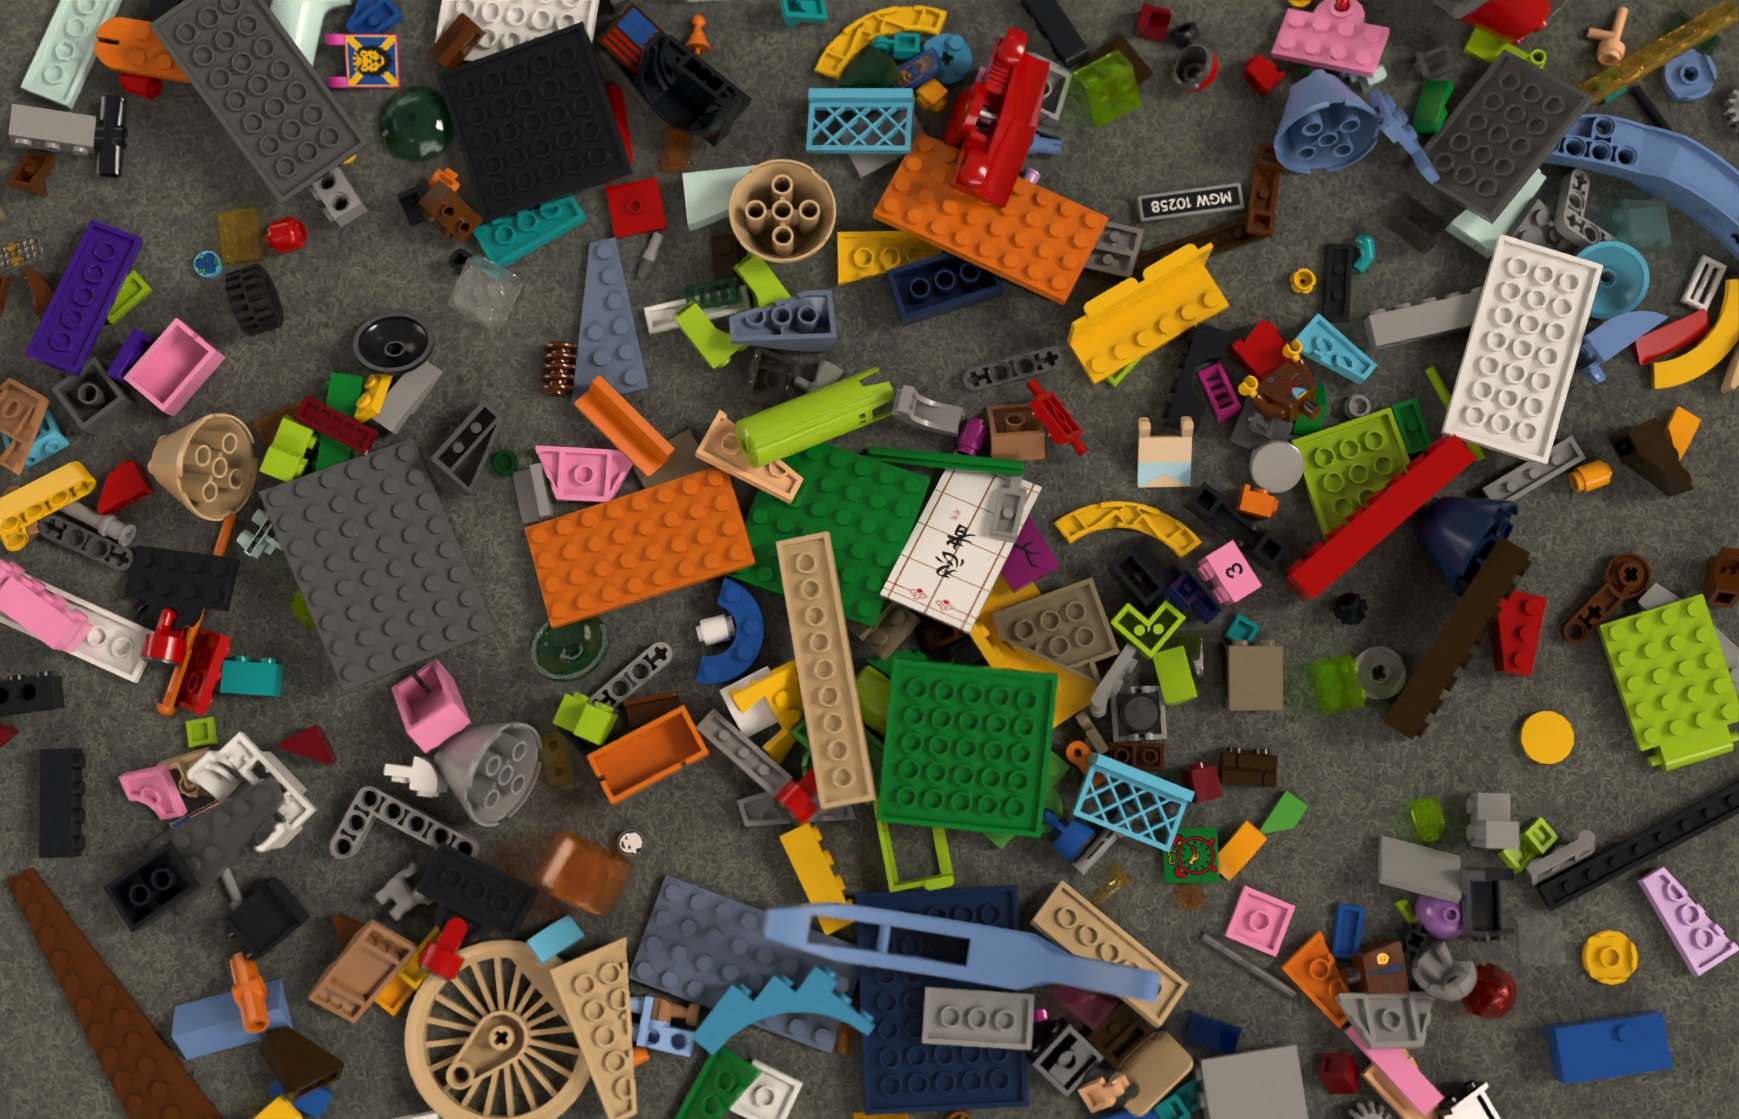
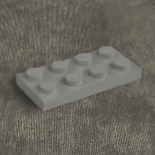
M925 986L921 1042L927 1044L1031 1050L1035 994Z

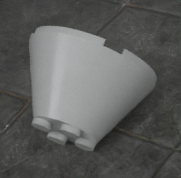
M523 722L468 726L445 740L441 750L434 757V763L438 766L441 775L468 816L482 826L491 827L498 825L499 822L497 821L503 817L510 818L528 798L540 771L541 762L537 759L538 748L542 749V743L537 731L532 726Z

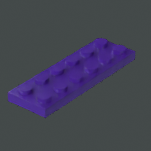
M90 220L24 354L26 359L79 377L143 244L141 237Z

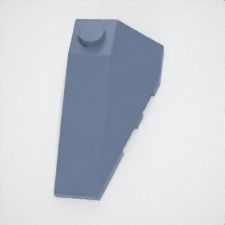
M832 290L803 291L797 293L795 297L786 300L782 298L775 301L774 304L763 308L756 307L730 316L728 319L731 344L801 352L833 351L837 339Z

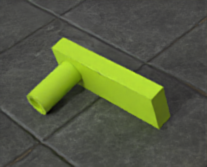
M1477 28L1473 30L1463 50V53L1489 66L1492 65L1504 49L1541 69L1546 61V53L1541 49H1536L1531 54H1528Z

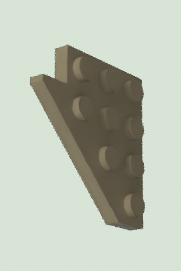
M1092 577L991 613L1001 640L1097 685H1100L1101 679L1095 662L1120 653Z

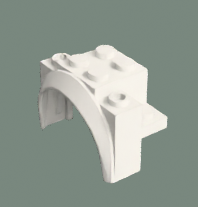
M239 732L220 751H208L187 772L190 781L202 786L220 803L268 777L275 776L286 801L269 821L264 823L255 833L254 839L259 845L255 849L261 852L285 847L303 829L301 825L317 810L303 795L307 789L272 752L261 751L243 732Z

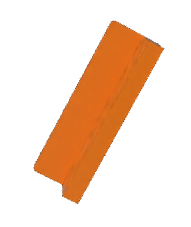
M600 375L591 382L589 390L574 403V406L646 477L653 475L671 458L675 448Z

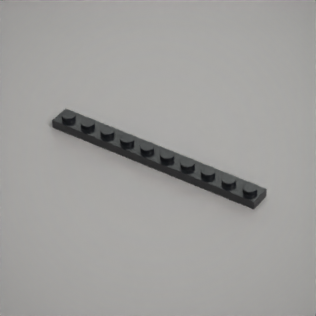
M1739 781L1537 885L1536 888L1549 911H1554L1738 815Z

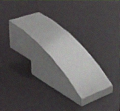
M426 361L417 369L405 373L386 394L380 413L372 417V419L396 435L410 414L413 415L443 371Z

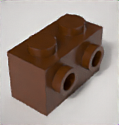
M438 180L418 202L425 210L422 214L432 224L438 222L441 225L438 230L447 239L451 240L454 237L461 244L483 221L441 180Z

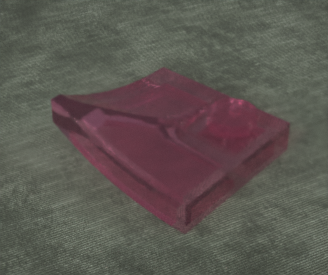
M1061 984L1052 994L1057 1001L1093 1032L1097 1030L1122 1001L1117 995Z

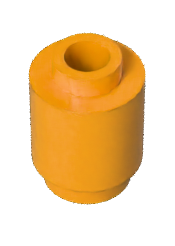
M1598 459L1574 468L1573 472L1569 473L1568 478L1575 492L1581 491L1585 493L1609 484L1612 471L1607 463H1603V461Z

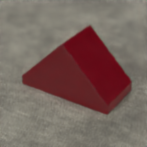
M313 725L280 742L278 746L280 749L323 763L336 764L337 761L333 749L320 725Z

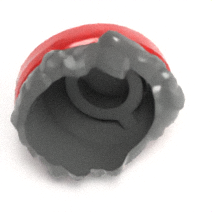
M1198 42L1187 45V47L1178 52L1176 65L1173 67L1170 81L1185 92L1194 93L1201 91L1210 85L1215 78L1218 68L1216 56L1211 49L1199 45Z

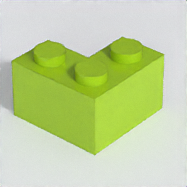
M286 414L280 423L273 443L268 448L260 472L285 482L291 481L295 477L300 478L309 460L304 458L308 448L313 450L318 435L314 434L315 429Z
M1166 600L1161 602L1147 619L1129 603H1126L1109 621V625L1116 634L1129 645L1135 647L1136 651L1148 660L1155 655L1186 617Z
M574 691L573 695L565 693L552 723L593 743L605 745L618 715L612 713L614 708L597 701L593 705L588 702V696Z

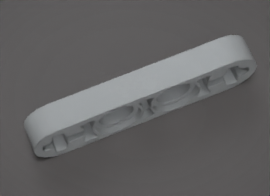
M656 642L593 694L588 702L594 705L596 699L603 701L607 697L603 692L607 690L610 697L616 700V703L612 705V702L609 700L605 704L613 707V710H615L624 700L628 699L671 662L673 658L671 646L664 642ZM656 648H666L668 650L665 653L667 659L664 661L662 659L656 660L654 664L658 667L653 670L651 664L644 660V658L648 655L649 659H652L657 654ZM638 664H644L648 668V674L643 679H637L633 674V669ZM618 681H624L627 685V692L623 696H616L613 692V685Z

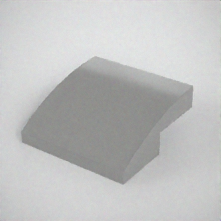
M1107 221L1084 268L1131 278L1143 239L1144 229Z

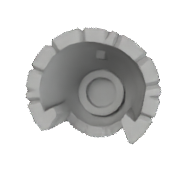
M1444 940L1434 941L1430 943L1428 948L1423 947L1420 955L1415 956L1413 959V968L1411 969L1415 981L1424 991L1437 999L1444 1001L1461 1000L1476 985L1477 972L1473 962L1470 960L1466 962L1453 961Z

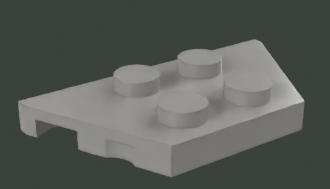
M1426 991L1396 994L1339 993L1335 996L1337 1004L1368 1050L1417 1049L1424 1046L1427 1035L1426 1027L1430 1024L1432 1016L1430 1014L1432 1003L1436 1000L1435 997Z

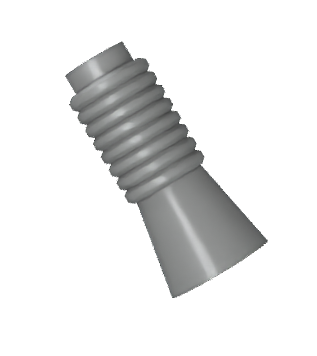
M820 359L814 382L797 376L794 386L807 391V394L835 383L844 371L838 366Z

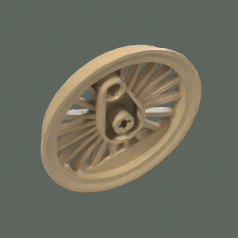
M515 940L481 942L456 952L465 958L460 970L471 965L491 1013L488 1012L458 976H456L455 980L451 981L483 1018L440 993L448 981L431 973L428 975L413 999L405 1028L406 1060L418 1091L427 1104L444 1119H556L574 1103L590 1078V1073L580 1048L532 1038V1036L573 1032L549 973L550 969L565 962L555 956L541 966L526 945V942ZM494 958L498 1009L478 964L479 961ZM502 958H510L516 965L507 1008L505 1006ZM523 973L531 984L515 1010V1002ZM536 988L543 997L523 1015L522 1011ZM435 1000L478 1025L474 1026L430 1016ZM547 1001L555 1009L531 1021L527 1020ZM557 1015H560L568 1024L565 1026L531 1029L532 1026ZM429 1023L472 1032V1034L467 1037L427 1041V1025ZM506 1031L508 1033L506 1040L500 1042L498 1039L500 1033ZM464 1044L458 1054L433 1065L431 1064L428 1048ZM530 1045L578 1055L574 1070L571 1071L530 1047ZM525 1052L569 1078L560 1092L529 1059ZM519 1059L553 1099L540 1107L538 1106ZM511 1063L531 1108V1111L516 1115ZM451 1064L446 1073L448 1083L443 1086L434 1071ZM458 1067H463L467 1070V1080L458 1078L456 1073ZM504 1068L507 1115H492L491 1110L500 1069ZM492 1074L484 1113L468 1107L482 1080ZM472 1085L462 1103L448 1092L451 1088L460 1090Z

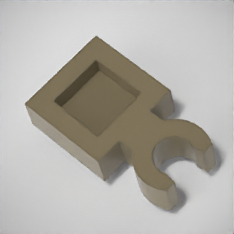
M1083 710L1075 715V718L1087 735L1084 741L1092 752L1097 750L1099 754L1108 751L1109 746L1092 723L1086 711Z

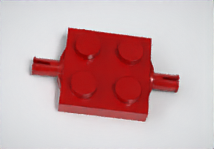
M1035 378L1029 381L1026 386L1035 396L1028 403L1032 408L1031 413L1037 421L1042 422L1048 429L1047 435L1060 446L1066 443L1071 444L1079 457L1085 454L1088 449L1079 439L1083 432L1052 391H1043Z

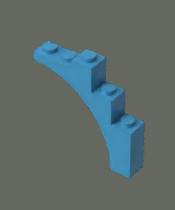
M824 964L823 967L815 966L798 990L794 988L796 983L785 974H782L781 977L775 974L756 999L752 997L754 992L745 984H732L691 1038L714 1055L731 1036L745 1026L765 1017L782 1013L810 1012L827 1015L852 1025L867 1036L876 1024L872 1022L874 1017L865 1009L860 1008L858 1011L850 1004L852 999L840 990L838 993L833 991L839 983L835 978L838 974Z

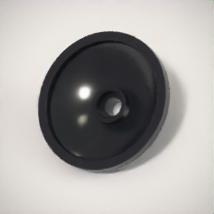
M390 312L371 318L358 329L353 340V350L357 361L367 370L381 375H400L417 369L428 360L434 348V337L429 325L421 318L403 312Z

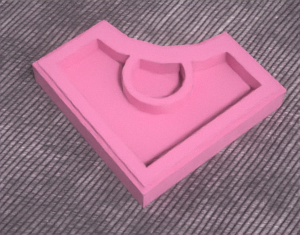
M167 764L126 772L118 777L128 800L139 801L148 805L156 812L160 820L182 817L187 813V809Z

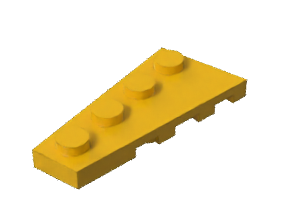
M903 231L837 232L838 286L886 273L887 270L941 254L942 249Z

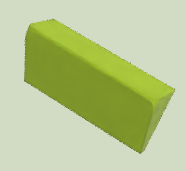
M1184 646L1155 653L1152 658L1165 704L1178 705L1198 697Z

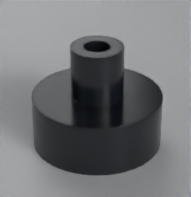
M1188 22L1174 28L1171 34L1175 44H1184V47H1187V45L1194 43L1193 40L1199 36V31L1196 23Z

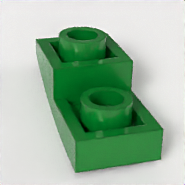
M1451 80L1426 81L1414 118L1413 129L1416 133L1439 132L1448 114L1445 104L1454 88Z

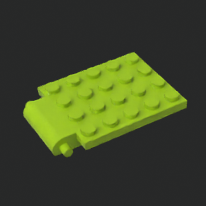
M1697 594L1597 625L1637 749L1644 751L1654 748L1656 755L1647 757V762L1651 768L1660 765L1661 770L1666 772L1733 751V742L1739 741V734L1736 730L1729 732L1727 725L1739 722V699L1703 594Z

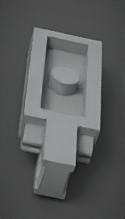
M1023 475L1012 476L1010 485H1003L1000 488L989 538L1016 544L1027 498V489L1021 488Z

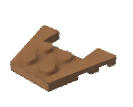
M10 377L0 385V433L13 440L0 457V465L20 475L50 400Z

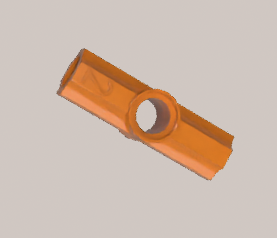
M241 951L234 954L233 958L229 960L235 984L231 987L232 994L237 1006L240 1008L244 1029L248 1033H259L266 1030L270 1024L265 1002L268 992L263 979L259 975L256 959L249 960Z

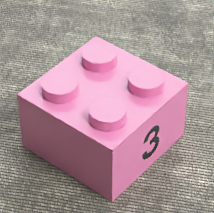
M1233 540L1197 562L1200 566L1197 568L1198 573L1205 582L1209 580L1214 588L1211 591L1212 595L1219 604L1223 603L1225 607L1239 601L1262 586Z

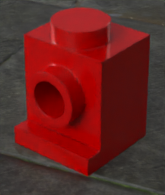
M1255 54L1244 64L1246 68L1242 77L1263 98L1282 82L1286 73L1283 70L1278 73L1276 65L1270 59H1265L1262 54L1259 57Z

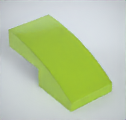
M1538 817L1519 833V849H1501L1497 854L1509 868H1514V874H1517L1536 856L1543 854L1559 837L1542 817Z

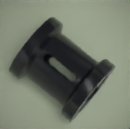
M465 249L454 250L449 257L451 268L459 276L470 277L476 272L477 262ZM462 259H466L467 262H465L464 267L461 268L459 265L462 264Z

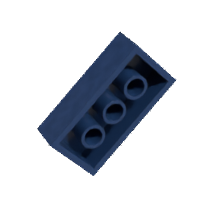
M948 252L886 271V280L902 327L1002 296L1004 289L1000 276Z

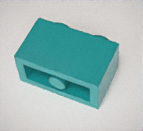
M233 656L232 661L223 660L220 692L280 697L284 665L276 664V659L259 658V663L249 662V657Z

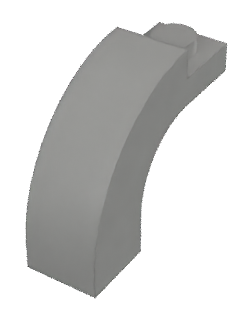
M903 385V389H897L891 411L893 417L909 425L958 438L966 414L961 407L927 399L919 395L914 387Z

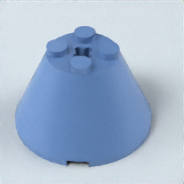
M1322 69L1313 71L1310 76L1290 86L1289 97L1274 140L1275 155L1281 165L1294 172L1311 174V169L1326 168V173L1336 171L1357 162L1373 149L1378 141L1377 135L1381 130V123L1377 120V113L1339 78L1332 74H1327Z

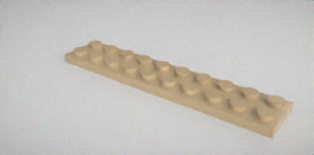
M826 531L777 541L776 547L821 810L876 800L830 532Z

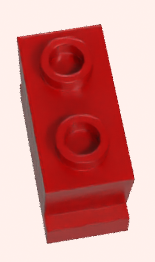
M1264 319L1256 325L1243 342L1239 339L1227 350L1249 375L1257 379L1258 385L1286 361L1293 362L1292 358L1285 357L1282 352L1283 347L1291 343L1288 341L1284 342L1278 335V329L1274 324L1269 321L1266 322Z

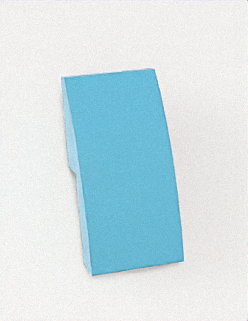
M567 915L527 940L526 945L542 966L560 952L563 953L583 939L585 935L571 916Z

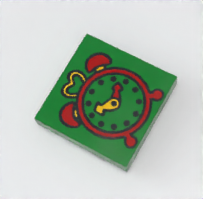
M1217 827L1178 828L1170 852L1163 850L1165 883L1220 882ZM1165 828L1162 829L1163 844L1167 836Z

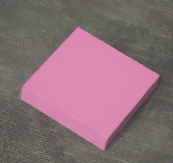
M1243 885L1224 936L1276 957L1295 906Z

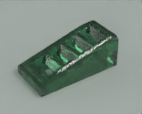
M739 277L683 285L686 304L691 300L696 302L694 289L698 288L701 303L698 306L700 309L743 302ZM726 284H729L731 299L728 297ZM716 285H719L722 301H718ZM705 287L709 289L710 303H707Z

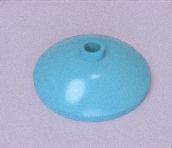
M1600 241L1587 246L1575 256L1603 265L1601 275L1604 272L1611 274L1607 280H1602L1600 276L1590 317L1610 319L1630 312L1640 304L1646 295L1650 280L1649 269L1643 256L1634 247L1620 241Z

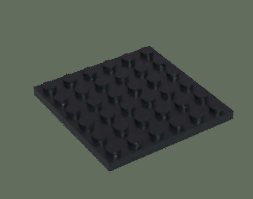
M583 21L437 74L486 224L633 173L587 28Z

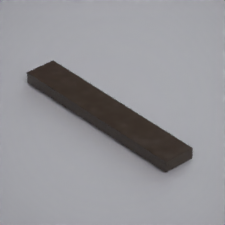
M1245 217L1138 253L1131 278H1135L1138 282L1145 280L1143 278V271L1147 267L1187 244H1194L1197 249H1200L1211 242L1213 249L1208 257L1210 258L1264 240L1267 237L1246 233ZM1114 275L1117 285L1128 279Z

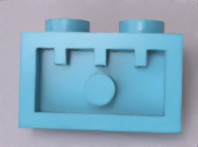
M49 409L45 412L23 469L31 467L70 444L69 440L60 432L55 415ZM1 434L7 449L13 439Z

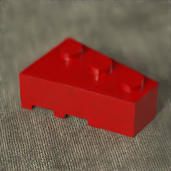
M1514 590L1508 601L1504 598L1499 604V607L1502 608L1501 613L1494 623L1490 622L1496 672L1517 677L1531 676L1546 597Z

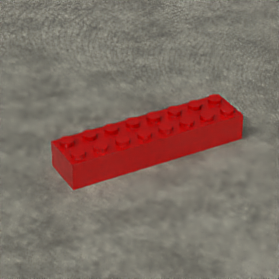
M1455 434L1449 438L1443 435L1425 449L1428 453L1427 455L1422 453L1405 466L1408 470L1407 472L1402 470L1385 484L1388 489L1381 488L1365 501L1368 505L1366 508L1362 505L1345 518L1348 522L1346 525L1342 522L1325 535L1328 539L1325 543L1321 540L1305 553L1308 558L1305 560L1300 558L1285 570L1288 575L1282 580L1303 603L1319 595L1476 459Z

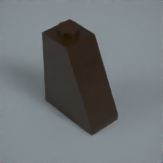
M289 1026L278 1030L274 1028L266 1032L258 1049V1052L291 1103L338 1080L345 1066L340 1059Z

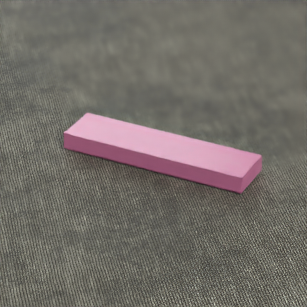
M1352 1025L1344 1031L1422 1117L1429 1113L1444 1098L1400 1049L1368 1050Z

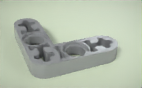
M1575 169L1566 174L1562 180L1554 219L1557 232L1582 249L1600 241H1618L1614 236L1583 217L1590 180L1583 170ZM1569 198L1572 199V201L1574 202L1575 207L1572 206V204L1570 203ZM1585 231L1588 233L1591 241L1587 239Z

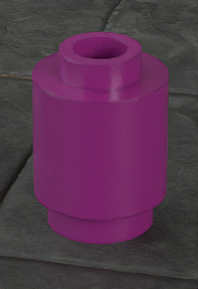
M971 417L970 420H964L955 443L957 445L956 452L969 456H976L977 453L981 452L989 431L985 426V421L975 417Z

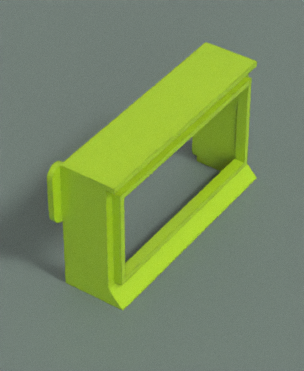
M878 795L876 800L873 801V807L890 892L925 886L927 890L951 887L954 884V875L945 829L940 827H932L941 874L903 882L898 881L888 823L877 821Z

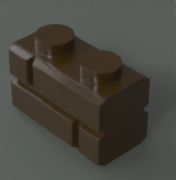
M1227 747V752L1219 753V782L1226 785L1276 788L1277 755H1270V750L1254 749L1253 754L1243 753V748Z

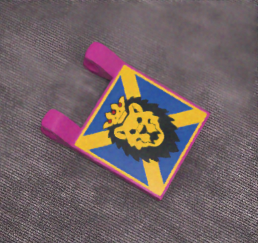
M398 34L325 35V43L327 45H345L346 77H328V87L400 88Z

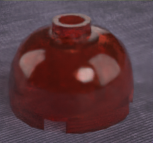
M1487 963L1485 966L1481 964L1475 966L1477 981L1473 990L1467 995V998L1464 997L1462 999L1465 1009L1472 1015L1484 1019L1494 1020L1506 1016L1516 1002L1517 987L1514 979L1504 969L1492 963Z

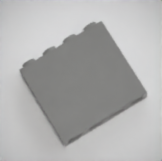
M1283 1042L1275 1047L1207 1058L1194 1057L1195 1065L1192 1066L1194 1080L1199 1081L1200 1092L1196 1093L1199 1108L1203 1109L1204 1119H1308L1296 1044Z

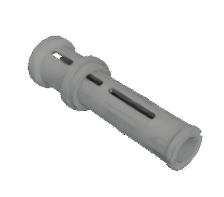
M77 501L58 510L96 528L101 536H109L117 540L123 547L128 546L136 534L137 529L135 525H126L118 521L117 517L113 514H99L97 511Z
M1126 803L1121 804L1125 815L1129 816L1135 813ZM1119 812L1111 820L1107 819L1108 823L1113 824L1121 820ZM1138 816L1128 821L1129 825L1131 826L1135 821L1139 822L1141 817ZM1124 824L1119 826L1121 828L1126 829ZM1105 827L1072 865L1085 875L1090 867L1118 838H1124L1126 835ZM1110 832L1113 833L1109 838H1106ZM1103 841L1104 844L1092 855L1090 859H1087V857Z

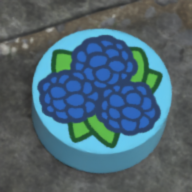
M204 251L196 256L194 268L202 277L211 279L221 273L223 263L221 258L214 252Z

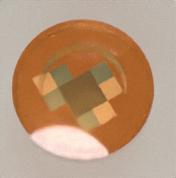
M1186 883L1177 891V902L1186 910H1197L1204 902V892L1198 885Z

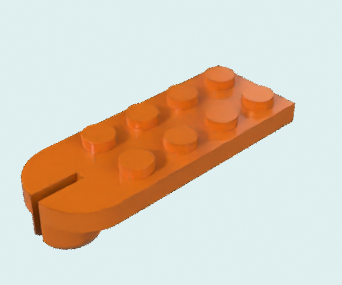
M115 17L105 21L97 30L96 37L100 42H94L95 52L100 61L109 69L191 84L148 26L152 22ZM117 41L119 42V45H114L111 43Z

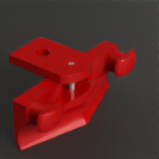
M1013 27L1007 29L1005 38L1000 37L994 42L982 83L975 81L953 102L941 142L955 147L964 139L950 187L1004 208L1007 206L1038 126L1050 62L1035 58L1024 51L1028 36L1022 30ZM982 106L994 111V114L983 110ZM979 115L992 120L989 131L975 126Z

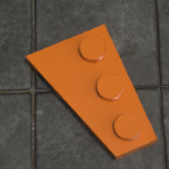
M1317 930L1280 968L1337 1028H1340L1348 1019L1337 1004L1335 996L1339 993H1350V991L1342 981L1335 964L1336 962L1326 946L1321 931Z

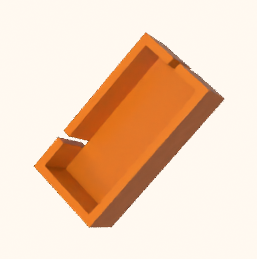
M682 705L588 754L587 758L597 778L602 779L605 777L606 780H603L600 784L611 805L614 806L682 770V763L686 762L690 766L709 756V752L685 706Z

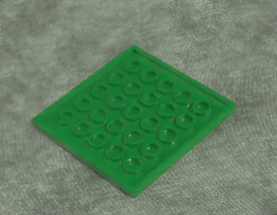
M824 442L780 459L803 478L802 484L791 505L758 489L745 522L756 565L725 575L785 597L776 542L828 531L831 536L844 617L875 629L887 598L880 595L909 540L931 482L930 478Z
M893 657L877 821L1041 838L1059 675L1056 673Z

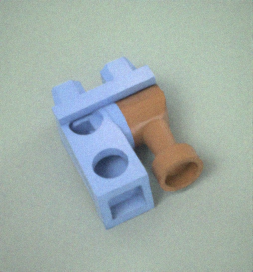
M655 994L631 997V1012L642 1014L641 1023L631 1022L632 1040L637 1041V1046L687 1057L693 1054L695 1040L691 1037L697 1029L673 1026L670 1023L671 1018L686 1019L687 1025L697 1026L701 1005L691 1003L689 1008L673 1004L667 997Z

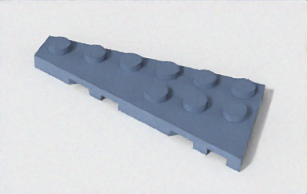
M615 237L591 242L589 245L572 407L575 401L589 390L591 382L598 375L621 396L649 390Z

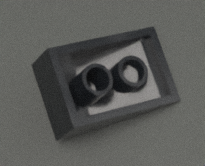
M168 841L109 882L103 889L133 933L147 928L169 913L197 890L200 884L172 841Z

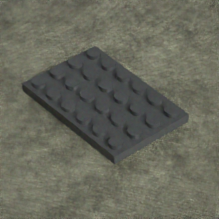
M1504 49L1443 123L1439 132L1435 133L1423 148L1440 179L1431 185L1420 173L1414 160L1406 168V174L1493 224L1591 105L1593 96Z

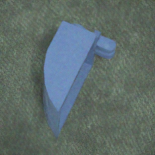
M1650 311L1626 312L1593 327L1584 334L1576 362L1581 363L1583 366L1579 370L1580 373L1584 374L1593 385L1603 382L1606 376L1599 365L1609 360L1669 316Z

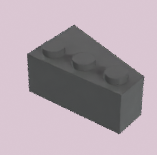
M483 399L430 459L473 495L506 418Z

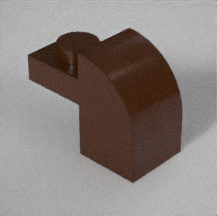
M1722 547L1717 556L1709 557L1705 568L1703 589L1707 605L1733 608L1738 601L1739 549Z

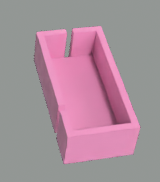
M0 559V610L52 649L74 652L94 627L86 621L89 617L76 608L72 610L65 605L67 600L56 593L51 595L44 590L46 585L34 577L30 579L23 574L25 569L12 561L8 563Z

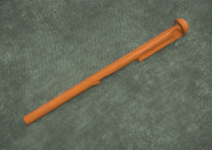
M229 514L224 518L212 555H224L237 517L236 515ZM203 609L201 618L195 627L187 628L183 640L187 642L182 665L173 669L163 702L156 704L158 712L164 716H170L178 709L173 706L205 609Z

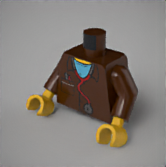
M1294 339L1291 342L1294 351L1290 349L1288 344L1283 347L1282 351L1285 357L1292 358V363L1286 361L1259 385L1257 379L1250 375L1238 387L1241 395L1250 396L1249 400L1253 407L1262 416L1280 419L1287 423H1292L1301 414L1313 420L1321 411V406L1315 403L1316 383L1304 357L1300 358L1299 353L1302 351V344L1299 340Z

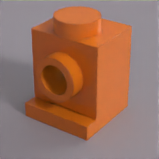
M1248 484L1241 487L1236 506L1238 513L1267 520L1271 515H1275L1279 500L1275 499L1274 496L1268 495L1269 491L1260 488H1253V491H1250L1251 485Z

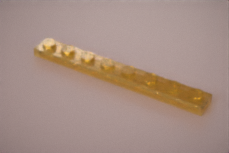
M1725 0L1577 86L1578 89L1593 96V102L1587 109L1599 104L1604 99L1621 91L1657 68L1664 66L1669 61L1688 52L1724 29L1731 27L1739 21V5Z

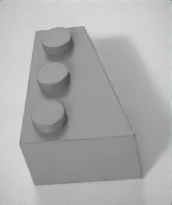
M12 104L8 135L12 148L52 152L67 151L75 155L87 156L88 153H94L97 117Z

